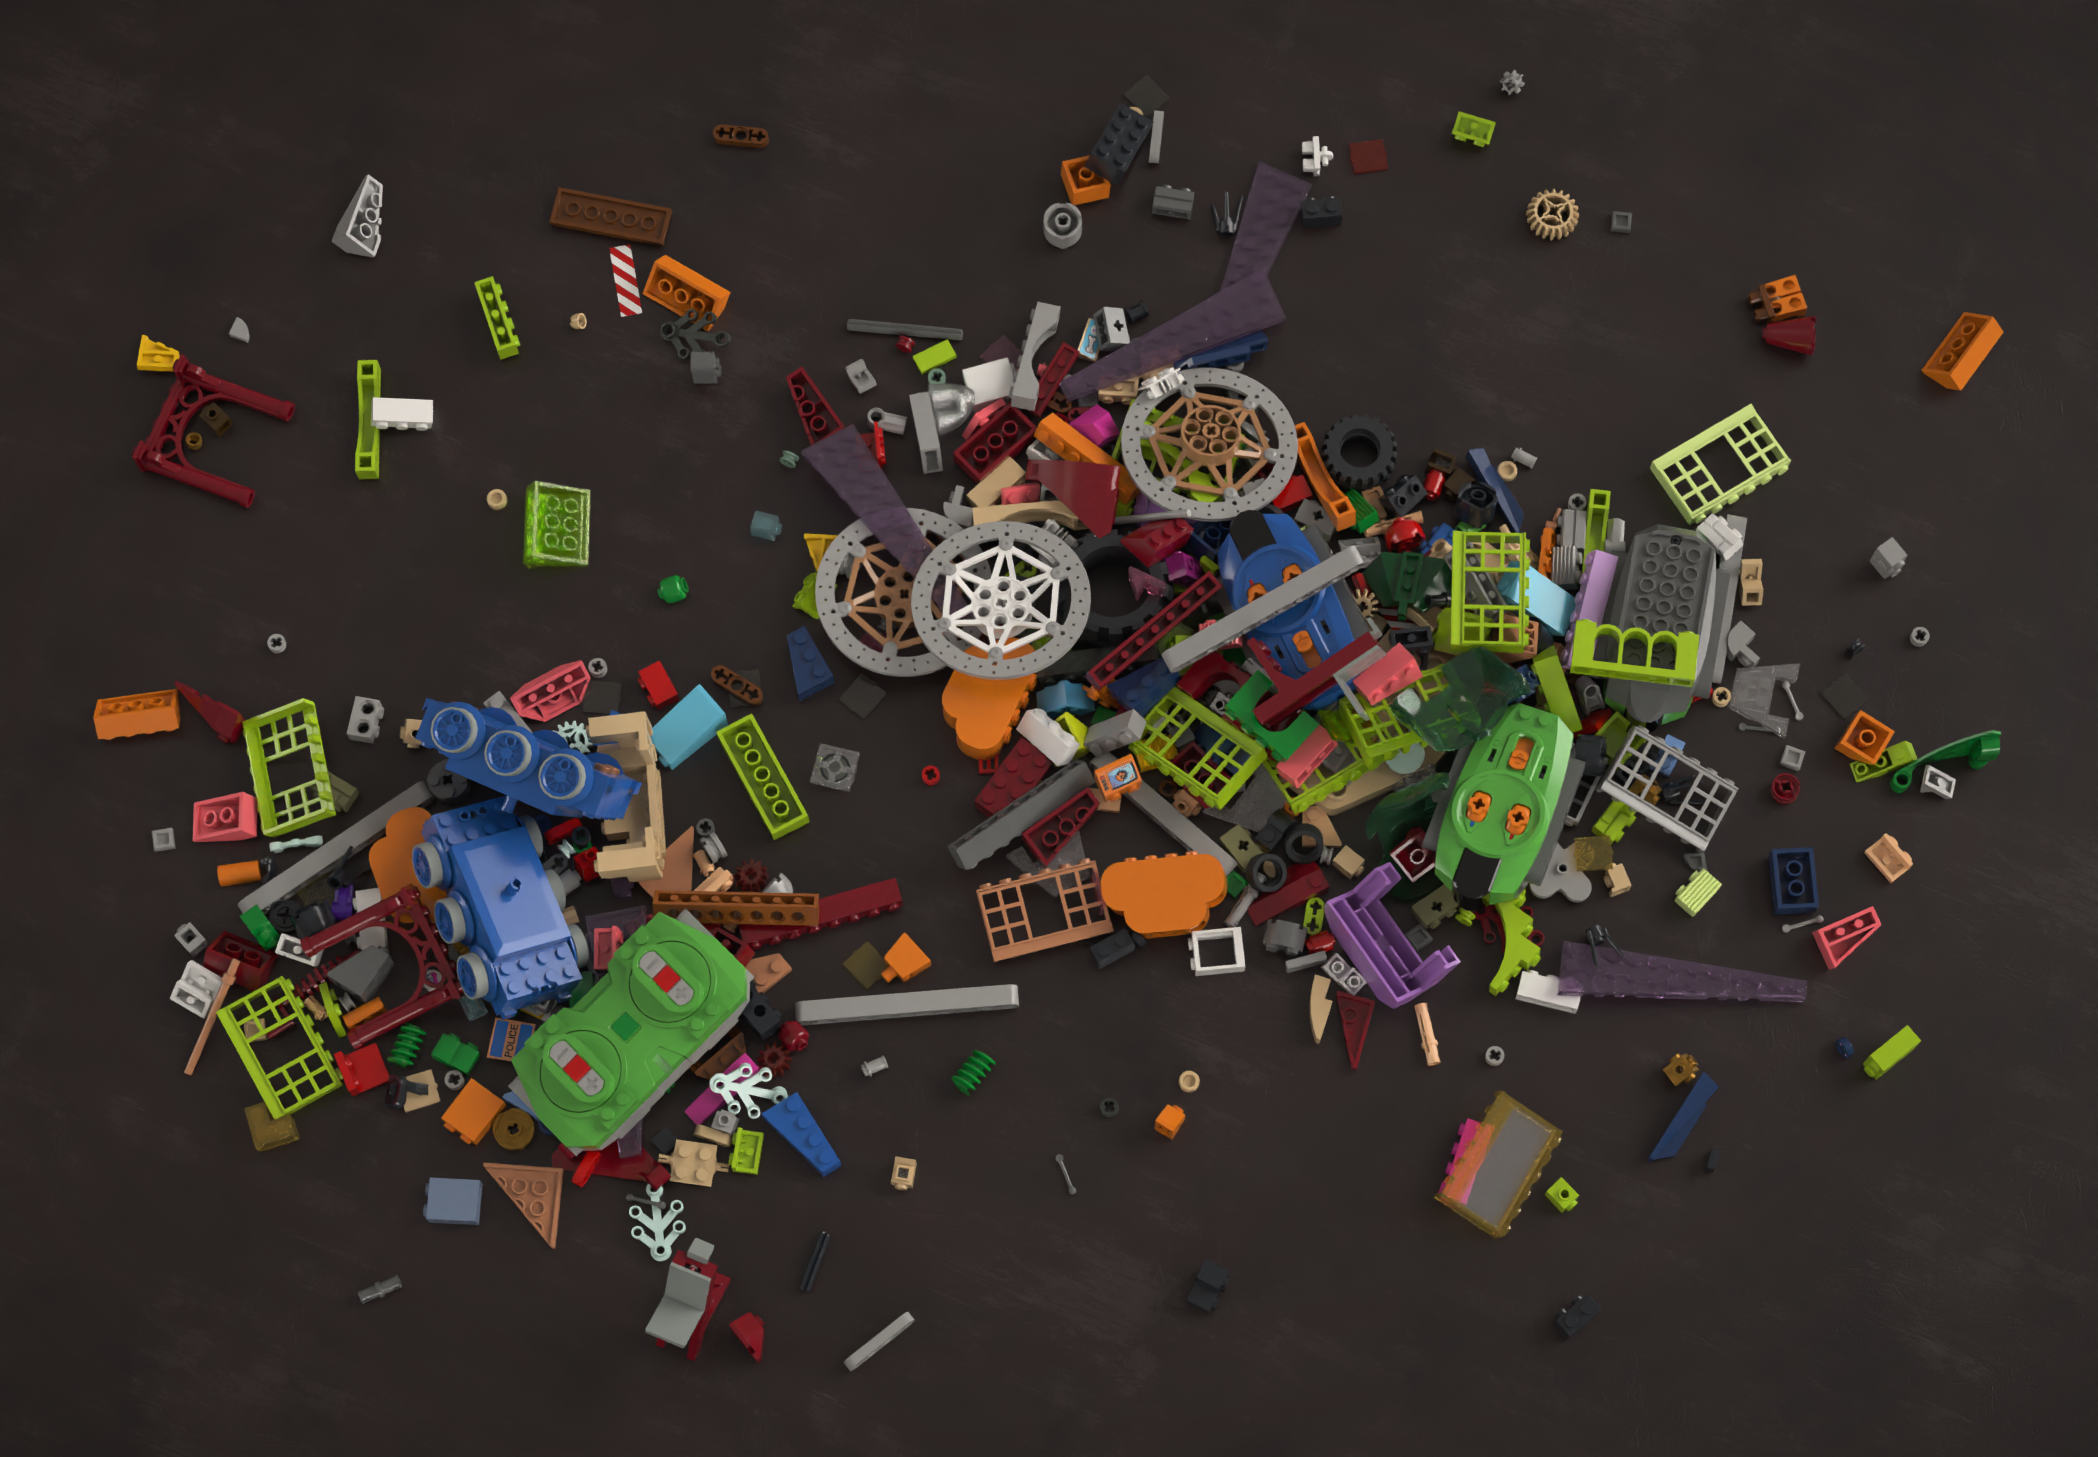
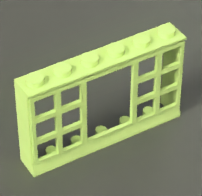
M1749 404L1652 461L1650 469L1687 523L1691 525L1694 522L1696 524L1706 519V515L1711 512L1713 514L1719 512L1723 505L1736 502L1740 495L1751 493L1756 489L1755 486L1760 483L1762 485L1768 483L1772 476L1776 474L1782 475L1789 469L1788 466L1791 459L1783 451L1752 404ZM1750 420L1757 431L1750 434L1743 423ZM1739 426L1746 435V438L1735 444L1728 432ZM1723 435L1752 475L1751 478L1725 493L1722 492L1695 453V451ZM1761 435L1768 446L1761 449L1754 440L1755 437ZM1750 441L1757 453L1746 459L1738 447ZM1769 450L1779 460L1773 465L1764 454ZM1691 454L1698 466L1686 472L1679 461ZM1761 456L1768 468L1756 474L1749 462ZM1676 464L1683 475L1670 481L1663 470ZM1702 470L1709 481L1697 487L1690 476ZM1686 479L1693 490L1681 496L1674 485ZM1712 485L1719 496L1707 502L1700 491ZM1696 494L1703 503V506L1692 512L1684 500Z

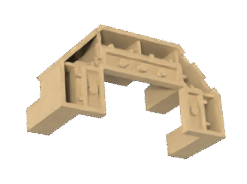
M643 711L588 718L589 725L586 726V735L593 744L618 742L615 744L598 745L597 752L608 754L616 759L622 767L624 775L626 774V776L642 783L638 795H632L623 819L616 818L615 821L604 819V822L601 823L602 834L606 835L608 841L627 839V844L604 846L603 852H597V860H594L595 872H598L602 879L627 876L629 882L662 879L663 873L660 870H664L665 864L662 857H666L660 770H657L655 763L658 761L655 744H652L650 737L653 735L652 725L647 714Z

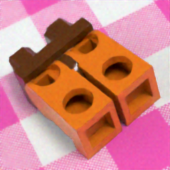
M1796 275L1765 285H1759L1757 290L1748 294L1750 305L1758 303L1761 305L1760 309H1756L1753 312L1756 322L1766 321L1768 324L1793 316L1801 317L1805 316L1807 311Z

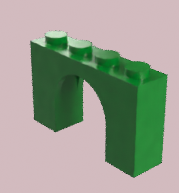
M1257 670L1225 705V714L1233 721L1236 719L1241 724L1240 727L1245 733H1251L1257 738L1255 741L1262 748L1267 747L1272 752L1271 755L1275 760L1285 763L1315 731L1319 723L1303 711L1283 731L1272 732L1264 729L1258 723L1252 710L1255 709L1256 703L1271 688L1273 682L1261 671Z

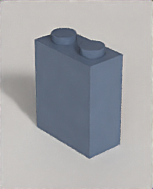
M430 1178V1182L426 1184L425 1188L428 1203L424 1204L423 1216L426 1217L429 1223L479 1225L482 1182L480 1180Z

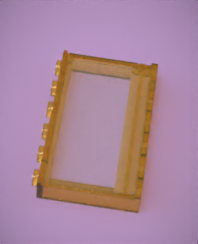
M1503 1090L1494 1093V1096L1497 1098L1493 1105H1489L1486 1108L1485 1113L1487 1115L1485 1119L1476 1125L1475 1130L1477 1132L1473 1139L1466 1142L1464 1146L1466 1151L1461 1158L1455 1161L1454 1165L1456 1168L1452 1175L1445 1178L1444 1183L1446 1185L1443 1191L1436 1193L1434 1198L1495 1238L1505 1236L1511 1228L1510 1222L1520 1213L1521 1203L1529 1197L1532 1184L1539 1180L1541 1176L1540 1170L1543 1165L1550 1161L1552 1156L1550 1153L1561 1142L1562 1138L1560 1136L1563 1132L1507 1095Z

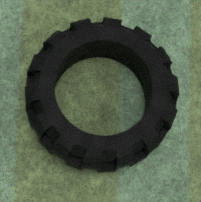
M1118 529L1111 530V533L1100 539L1094 537L1093 533H1090L1078 539V546L1076 548L1070 547L1081 560L1087 574L1101 566L1122 565L1141 575L1150 590L1145 602L1130 614L1119 617H1106L1090 610L1086 626L1077 641L1083 645L1087 643L1094 644L1095 648L1122 644L1174 600V584L1169 581V571L1164 559L1148 568L1120 542L1125 535H1119ZM1068 579L1059 583L1057 618L1061 625H1064L1071 606V587Z

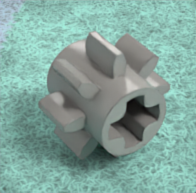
M1516 70L1511 74L1506 71L1504 73L1505 78L1499 81L1503 83L1501 90H1506L1509 95L1513 91L1518 94L1521 91L1520 87L1525 85L1522 82L1523 74L1519 75L1516 73Z

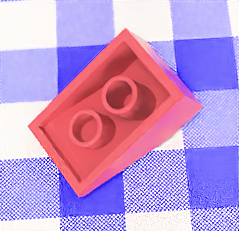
M239 792L195 802L193 841H236L257 837V798L245 792Z

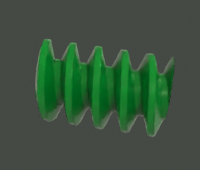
M404 1023L406 1026L400 1028V1031L404 1034L397 1035L401 1042H394V1046L397 1049L390 1051L394 1057H388L387 1061L407 1069V1065H414L409 1059L417 1057L413 1050H420L416 1042L423 1043L419 1035H426L427 1033L415 1025Z
M978 1050L972 1052L974 1057L969 1056L967 1058L968 1063L962 1064L964 1070L958 1069V1076H952L955 1086L968 1096H970L968 1089H976L973 1082L981 1083L978 1076L986 1077L983 1070L991 1071L988 1064L996 1065L992 1058Z

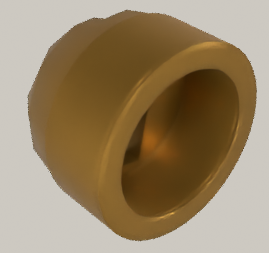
M198 433L188 434L186 437L187 446L192 450L200 449L202 446L201 435Z

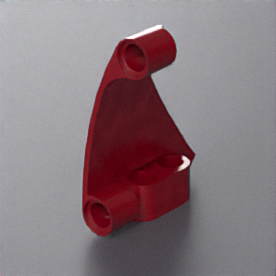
M1028 460L1025 481L1041 482L1099 539L1111 533L1112 525L1115 522L1119 497L1120 467L1076 461Z
M629 1133L622 1139H616L602 1150H596L601 1153V1157L592 1172L593 1175L646 1181L655 1191L672 1177ZM561 1142L558 1149L552 1154V1168H563L564 1170L576 1172L588 1151H581L576 1156Z

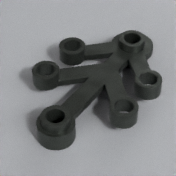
M689 309L676 322H665L660 328L661 336L667 341H672L678 351V356L684 360L690 358L691 351L683 346L679 337L686 338L694 352H704L697 340L715 342L717 346L725 348L731 343V336L727 332L718 331L716 334L698 332L707 324H714L716 322L717 316L714 313L706 312L704 317L697 321L699 313L694 309ZM694 312V317L690 318V314ZM712 315V320L708 321V317ZM689 321H692V322L697 321L695 324H693V325H692L691 327H689L687 330H686V329H680L681 327H683V326H684L686 323H688ZM672 328L673 332L669 335L668 331ZM723 337H726L725 343H722ZM686 350L687 354L682 356L683 351Z

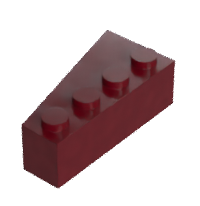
M802 366L786 377L812 450L818 456L849 433Z

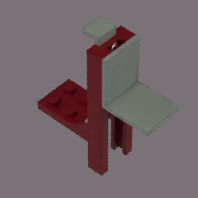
M1370 617L1366 620L1373 629L1371 633L1367 631L1297 680L1281 673L1283 668L1277 660L1270 657L1272 652L1266 643L1264 644L1262 640L1258 641L1254 637L1248 640V645L1279 690L1277 694L1252 710L1262 725L1266 724V727L1271 730L1336 684L1340 685L1359 716L1368 721L1370 719L1346 682L1387 655L1377 641L1383 634Z
M698 1238L694 1239L688 1253L681 1250L677 1251L669 1267L665 1294L645 1330L647 1334L657 1337L656 1345L662 1348L665 1347L666 1341L685 1348L690 1339L687 1358L695 1361L701 1350L705 1329L731 1278L717 1273V1265L708 1262L714 1250V1245Z

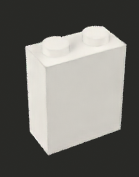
M1008 357L962 370L973 412L986 408L1000 398L1005 403L1011 402L1012 398H1008L1010 387L1015 385V382H1013L1015 367L1013 363H1009Z

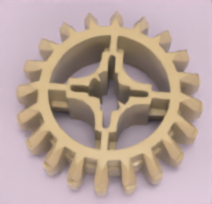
M1546 189L1544 190V195L1539 192L1537 193V198L1533 197L1531 199V203L1527 207L1526 216L1528 217L1527 223L1531 224V230L1537 229L1536 236L1542 233L1543 239L1546 236H1550L1552 241L1554 236H1556L1560 240L1562 235L1567 237L1569 232L1574 231V226H1577L1579 213L1577 212L1578 206L1574 205L1575 200H1569V194L1563 196L1562 190L1556 193L1555 189H1552V192L1549 193ZM1542 206L1544 213L1539 218L1537 210ZM1566 211L1568 219L1566 222H1563L1562 215Z

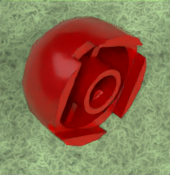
M1404 517L1395 519L1385 534L1388 552L1393 553V550L1403 553L1402 549L1405 547L1409 550L1415 549L1420 546L1419 542L1421 540L1423 542L1426 541L1422 527L1416 521L1404 519Z

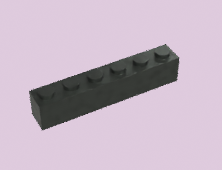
M1157 643L1118 676L1128 675L1158 660L1159 648ZM1121 644L1067 652L1052 665L1037 672L1042 688L1055 686L1062 680H1069L1073 684L1083 681L1089 682L1085 678L1087 672Z

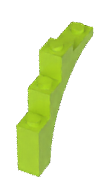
M1526 889L1519 895V898L1494 904L1502 920L1506 941L1502 964L1489 987V992L1494 996L1506 990L1512 976L1516 977L1522 967L1528 970L1531 966L1535 967L1541 959L1540 948L1525 938L1530 935L1534 928L1532 927L1533 918L1519 909L1526 901Z

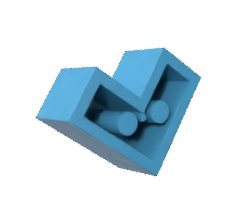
M1062 680L1057 685L1044 687V690L1036 693L1037 707L1044 710L1051 719L1061 716L1065 712L1082 716L1095 711L1094 700L1087 697V692L1081 689L1084 685L1083 683L1073 684L1069 680Z

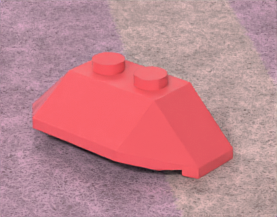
M582 660L567 663L524 684L510 699L519 716L546 722L580 704L591 677Z

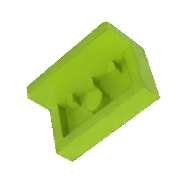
M1459 111L1451 134H1455L1454 139L1466 142V138L1474 140L1473 144L1484 147L1485 144H1490L1496 122Z
M811 573L805 578L802 590L796 594L793 607L803 610L815 619H819L815 597L817 573Z
M738 1127L737 1133H733L732 1145H735L734 1153H730L729 1165H732L733 1172L758 1175L764 1133L747 1131Z

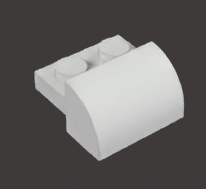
M191 960L187 963L181 979L176 982L170 999L204 1019L209 1015L223 982L221 981L222 977Z

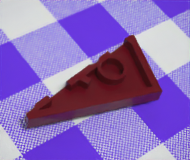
M1337 990L1336 998L1351 1069L1357 1070L1375 1001Z

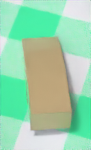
M1315 975L1310 996V1022L1315 1043L1319 1044L1333 1001L1325 999L1331 979Z

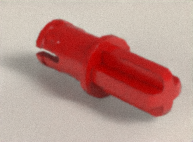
M1362 573L1351 577L1355 588L1360 590V594H1363L1364 589L1368 590L1367 596L1371 594V589L1368 588ZM1361 601L1363 607H1367V606H1368V605L1365 606V602H1364V601Z

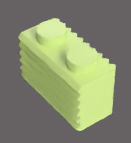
M1704 868L1700 872L1696 870L1688 879L1691 882L1686 887L1682 885L1675 893L1677 895L1675 902L1692 917L1697 914L1722 885Z

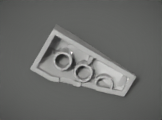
M369 174L363 179L341 218L331 242L347 253L373 258L381 242V235H379V225H381L379 210L382 207L383 185Z

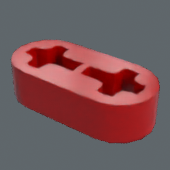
M578 818L571 819L544 833V837L549 845L558 843L572 836L573 830L576 827L582 826Z
M595 1150L586 1153L572 1178V1183L580 1187L586 1184L601 1157L600 1152Z

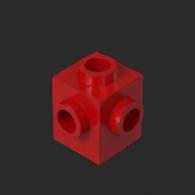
M595 846L573 857L575 870L585 883L600 876L598 872H595L594 860H597V852H599Z

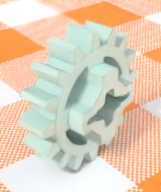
M566 721L565 727L558 725L559 731L554 732L564 737L567 743L571 742L569 745L570 749L578 750L584 755L591 754L589 748H594V745L591 743V739L587 738L583 723L577 726L576 721H573L572 725H569ZM582 735L585 738V744H582V742H580V740L582 739Z

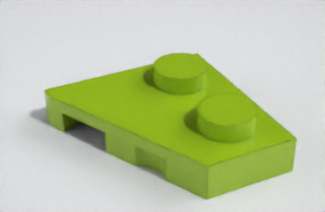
M326 982L320 984L319 988L327 1015L338 1037H344L347 1034L340 1017L342 1015L338 1003H335L338 1000L334 989H329Z

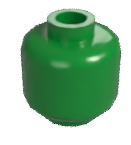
M673 575L662 579L660 588L657 591L661 600L664 599L667 603L672 604L685 599L689 589L683 577L680 578L678 575Z

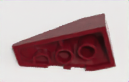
M176 681L174 685L218 735L217 738L224 743L229 741L235 744L244 729L242 722L245 720L241 713L220 701L215 702L205 694L200 697V693L195 689Z
M1315 862L1309 864L1295 863L1287 869L1286 881L1282 887L1274 892H1263L1250 904L1247 912L1254 926L1257 927L1267 922L1268 919H1274L1307 903L1311 898H1318L1328 893L1330 886Z

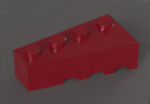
M1088 787L1022 833L1021 839L1043 869L1049 867L1099 808L1100 802Z

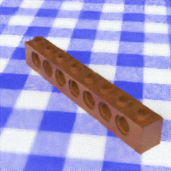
M655 890L653 898L654 916L661 912L675 919L686 908L700 923L818 926L819 894Z

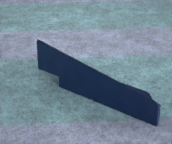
M1259 330L1173 363L1174 369L1180 368L1181 370L1179 371L1193 368H1219L1250 361L1251 353L1267 350L1268 340L1265 334Z
M1484 448L1468 450L1466 459L1476 473V479L1478 482L1486 483L1496 490V496L1498 497L1496 510L1510 532L1519 533L1524 512L1495 467L1491 466Z
M1705 1072L1702 1073L1647 1161L1652 1162L1657 1159L1672 1158L1678 1152L1707 1106L1705 1102L1719 1087Z

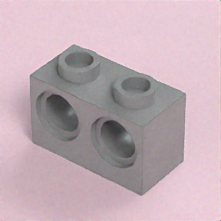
M355 697L347 730V736L350 740L373 744L374 739L378 738L380 731L378 726L379 719H382L384 715V707H382L379 700ZM367 708H373L372 713L364 714ZM362 727H369L366 733H360Z

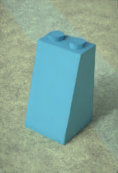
M1510 561L1506 568H1519V561ZM1529 566V570H1526V577H1529V589H1525V596H1529V608H1525V615L1537 618L1552 636H1564L1571 623L1570 616L1575 611V598ZM1504 572L1497 584V588L1507 605L1519 606V573ZM1510 610L1514 615H1516L1519 618V611Z
M699 684L652 728L653 735L650 737L652 744H655L659 761L664 767L669 766L673 770L717 735V731L728 726L724 711Z

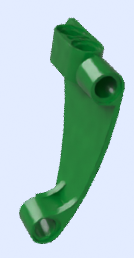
M1990 730L1942 746L1922 756L1895 773L1890 781L1891 789L1896 793H1903L1911 784L1914 769L1944 759L1967 756L1968 763L1972 768L1982 769L1988 761H1994L2000 753L1999 737L2001 732ZM1896 779H1903L1905 781V785L1898 784Z

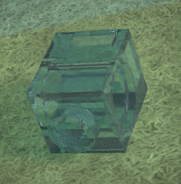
M464 995L459 998L469 1021L488 1014L482 997L471 1000Z

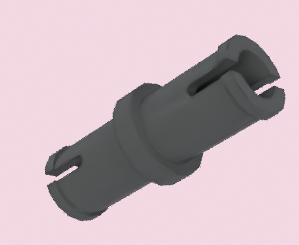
M395 1275L383 1282L377 1281L375 1285L358 1291V1295L362 1304L377 1297H385V1294L402 1288V1284L398 1275Z

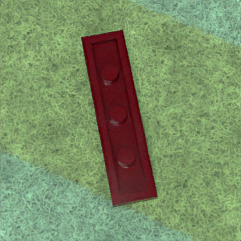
M1065 342L1061 344L1038 381L1039 395L1035 410L1026 411L1040 418L1078 358L1080 351Z

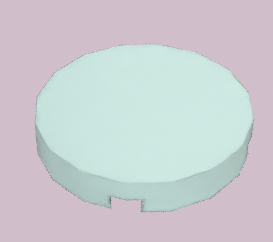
M1418 742L1410 746V751L1407 754H1402L1399 749L1400 753L1392 760H1387L1386 764L1396 774L1408 775L1414 773L1424 762V748H1421Z

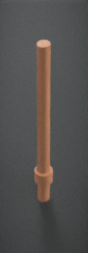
M232 959L227 973L223 974L221 987L184 1070L186 1074L192 1075L217 1017L216 1011L220 1010L230 985L234 983L236 978L234 975L240 964V961L237 959Z

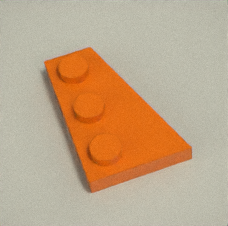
M1544 528L1543 535H1541L1538 572L1551 580L1552 548L1556 547L1557 534L1552 528Z

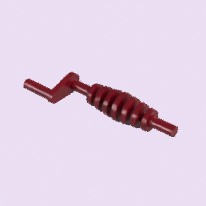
M356 949L344 958L336 957L337 963L335 964L332 960L328 961L329 968L325 964L320 965L323 972H320L317 967L314 968L315 977L309 972L307 974L308 982L302 978L300 980L302 986H299L297 983L294 985L293 994L295 998L298 996L302 999L307 998L304 994L306 992L310 996L313 995L312 988L319 992L318 984H323L327 978L329 979L327 976L328 972L360 951ZM289 1000L277 1005L285 1018L290 1016L285 1008L290 1003ZM294 1021L286 1022L268 1032L267 1036L269 1039H272L290 1026H294Z

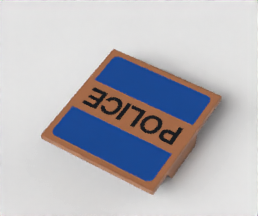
M495 1017L487 1058L512 1062L511 1059L525 1046L524 1043L534 1034L536 1024L508 1019L502 1020V1018Z

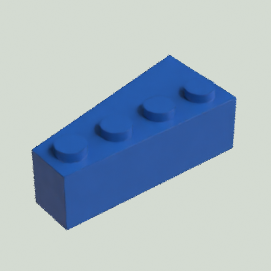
M797 1092L762 1113L763 1119L823 1177L841 1167L839 1158Z

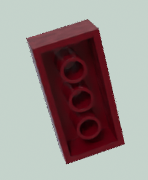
M1010 402L953 452L954 462L978 485L1007 458L1011 457L1014 459L1037 439L1033 436L1037 427L1017 407H1012Z
M1021 737L975 799V808L988 817L993 816L1043 782L1055 767V763L1037 747Z

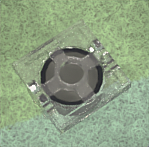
M820 743L810 783L850 792L851 785L855 780V774L857 773L860 753Z

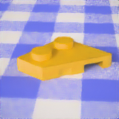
M804 534L817 572L825 552L838 535Z

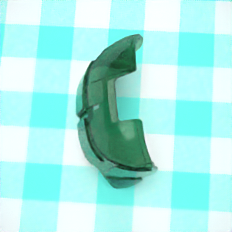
M1477 646L1442 665L1441 670L1449 683L1448 688L1426 702L1421 701L1412 688H1408L1397 695L1388 706L1404 726L1427 742L1436 752L1461 749L1491 735V730L1504 716L1508 701L1529 694L1531 688L1521 673L1509 664L1504 663L1491 651ZM1448 708L1459 718V721L1447 710Z
M1448 773L1434 774L1421 782L1389 794L1376 805L1367 819L1365 826L1367 838L1371 839L1376 831H1378L1384 856L1377 867L1391 862L1402 878L1389 890L1400 899L1416 898L1444 885L1435 874V866L1415 882H1412L1389 853L1406 838L1410 829L1421 827L1427 833L1438 802H1433L1431 793L1439 789H1448L1450 781Z

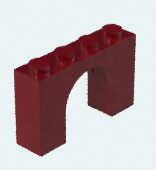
M1215 650L1196 661L1177 683L1179 690L1198 701L1207 689L1218 681H1233L1241 689L1252 675L1246 671L1244 673L1240 671L1234 662L1230 661L1228 663L1224 660L1223 655ZM1269 690L1256 703L1255 708L1271 698ZM1225 713L1222 715L1226 722L1244 733L1240 727L1241 724L1236 719L1233 721Z

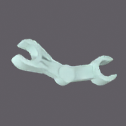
M313 836L302 840L292 839L284 843L272 842L270 843V852L281 853L285 848L299 847L301 845L321 847L323 839L322 836Z

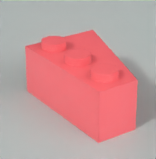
M1400 642L1389 650L1386 656L1371 665L1352 681L1356 690L1371 706L1423 677L1415 658Z
M1872 906L1812 932L1828 969L1837 967L1843 959L1881 926V922Z

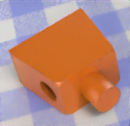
M903 933L885 955L884 962L888 967L881 973V976L888 983L896 976L902 982H906L929 968L931 960L906 933Z

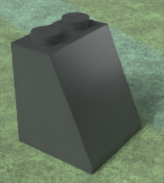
M370 945L329 971L327 976L335 986L365 1004L372 1000L395 964L392 960L393 957L387 949L380 945L378 948Z

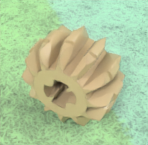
M1356 589L1357 596L1353 593L1352 595L1357 604H1361V601H1364L1365 606L1368 605L1363 610H1360L1365 621L1368 622L1366 620L1368 615L1372 619L1375 618L1374 613L1371 611H1379L1378 607L1373 606L1378 604L1379 601L1378 599L1372 600L1375 596L1373 592L1367 596V589H1364L1363 594H1360V590Z

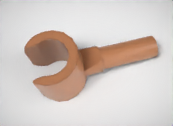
M1557 508L1553 521H1546L1545 528H1552L1554 532L1556 531L1558 515L1562 511L1561 508Z

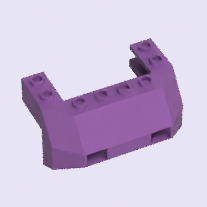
M1391 862L1375 868L1353 890L1327 901L1323 909L1332 934L1376 997L1395 1009L1437 984L1461 961L1449 945L1441 952L1438 950L1431 954L1424 962L1421 960L1380 901L1402 879Z

